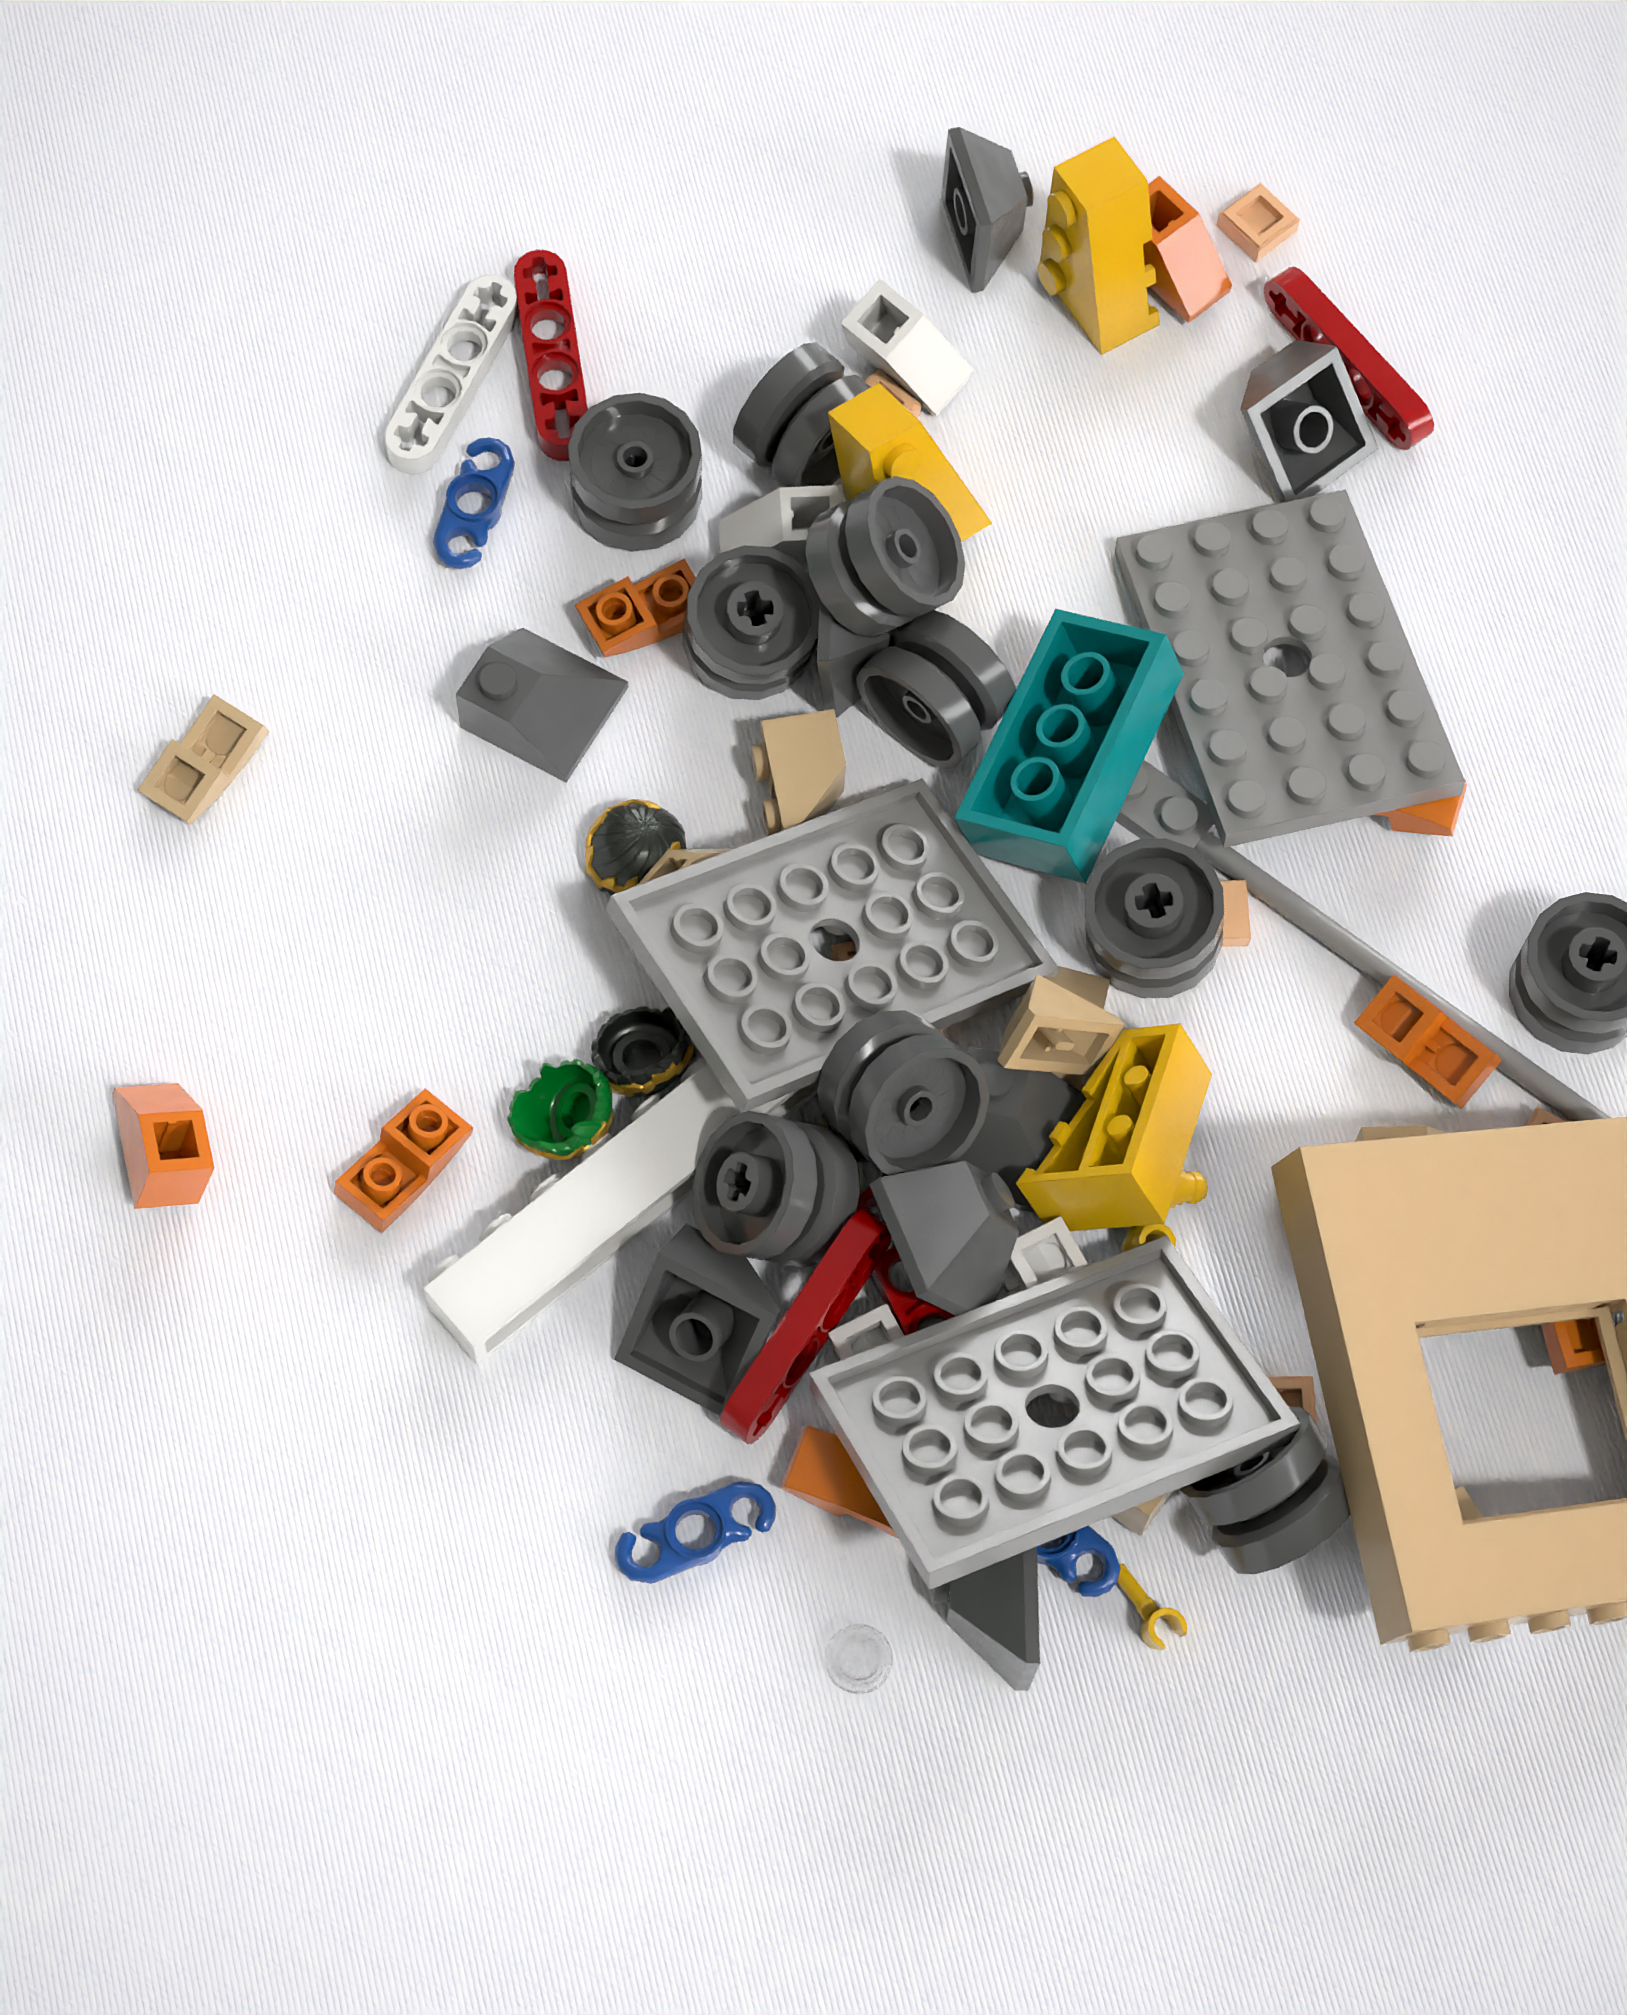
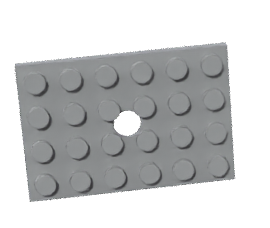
M1346 489L1118 537L1116 539L1115 554L1143 629L1167 635L1184 672L1170 704L1223 848L1462 795L1465 779ZM1275 645H1294L1308 655L1310 659L1309 669L1299 676L1286 677L1282 670L1273 666H1266L1263 661V655Z
M923 778L613 894L606 907V912L741 1114L818 1082L822 1066L835 1043L857 1022L881 1011L906 1010L925 1019L935 1028L941 1030L1026 994L1037 974L1048 978L1056 976L1059 971L1057 964ZM822 926L826 931L834 935L849 934L856 945V955L846 961L827 959L820 955L813 947L810 933Z
M1167 1236L809 1372L810 1391L929 1590L1288 1445L1300 1428L1299 1420ZM1048 1393L1055 1401L1061 1403L1074 1402L1078 1407L1079 1413L1071 1423L1065 1426L1048 1428L1033 1422L1026 1413V1407L1035 1397Z

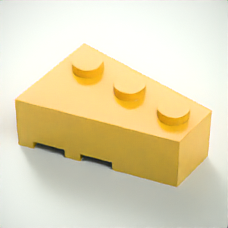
M1114 136L1054 166L1050 195L1047 199L1048 209L1045 229L1042 232L1043 242L1040 262L1037 266L1038 276L1045 290L1052 296L1058 295L1101 355L1160 325L1159 311L1154 306L1151 307L1147 299V287L1156 283L1155 268L1151 264L1144 265L1143 244L1153 239L1148 180Z
M880 383L828 412L846 501L855 498L858 493L883 480L898 476L915 480L936 496L950 514L961 542L993 524L921 421Z
M1181 1023L1123 1030L1081 1091L1086 1100L1069 1125L1066 1122L1059 1121L1049 1135L1054 1146L1036 1171L1026 1168L1016 1182V1185L1043 1224L1060 1216L1069 1231L1165 1224L1212 1077L1210 1069Z

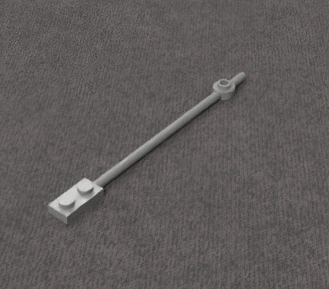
M1143 760L1115 820L1117 823L1140 839L1166 838L1192 847L1204 859L1233 880H1246L1247 890L1382 986L1395 974L1502 1059L1497 1066L1498 1069L1571 1121L1611 1118L1232 847L1223 848L1221 840L1212 834L1216 827L1208 805L1150 763Z

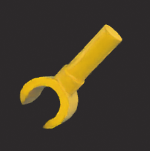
M1124 1563L1120 1564L1118 1584L1136 1606V1611L1143 1619L1140 1626V1635L1143 1642L1149 1648L1155 1650L1166 1649L1163 1641L1155 1633L1154 1625L1159 1617L1167 1619L1171 1623L1173 1630L1180 1637L1187 1634V1622L1184 1616L1173 1608L1160 1609L1152 1597L1147 1595Z

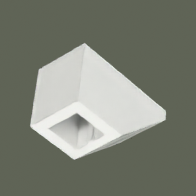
M880 278L841 321L847 344L875 368H880L935 417L938 416L975 373L969 363L933 323Z
M841 485L779 487L718 520L720 553L743 545L772 547L795 558L809 573L805 553L808 530L819 514L842 503Z

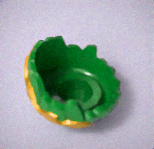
M574 1059L571 1062L568 1060L562 1061L558 1067L549 1063H543L539 1069L541 1077L533 1079L529 1085V1090L515 1091L509 1106L510 1113L507 1116L509 1126L515 1136V1141L539 1156L551 1160H568L579 1157L589 1149L591 1144L594 1145L606 1135L612 1122L614 1111H612V1089L609 1080L601 1070L579 1059Z

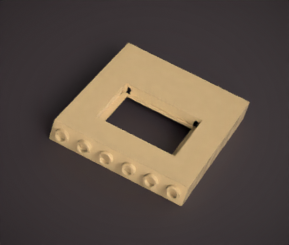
M1627 1117L1302 1146L1271 1166L1380 1645L1407 1641L1409 1652H1421L1450 1645L1449 1635L1468 1632L1470 1643H1481L1512 1635L1510 1625L1528 1623L1530 1634H1540L1570 1627V1616L1587 1614L1589 1625H1600L1626 1619L1627 1498L1462 1520L1419 1338L1594 1318L1627 1444ZM1623 1312V1322L1614 1325L1612 1314Z

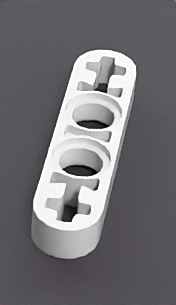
M493 274L483 275L472 280L466 287L387 425L384 436L388 460L401 473L421 474L430 470L438 462L515 325L518 316L516 291L511 282L504 277ZM493 299L501 300V307L493 305L484 318L485 328L481 326V303L489 305ZM460 341H472L481 347L480 354L468 361L456 360L449 354L450 348ZM433 387H446L454 392V400L444 407H432L423 401L424 394ZM419 419L425 423L421 432L423 446L414 445L410 451H405L402 447V441L411 443L420 430Z

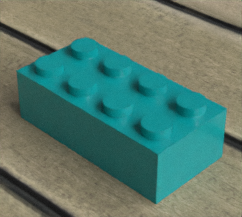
M1054 610L954 817L977 855L1086 884L1184 675L1166 634L1064 610Z

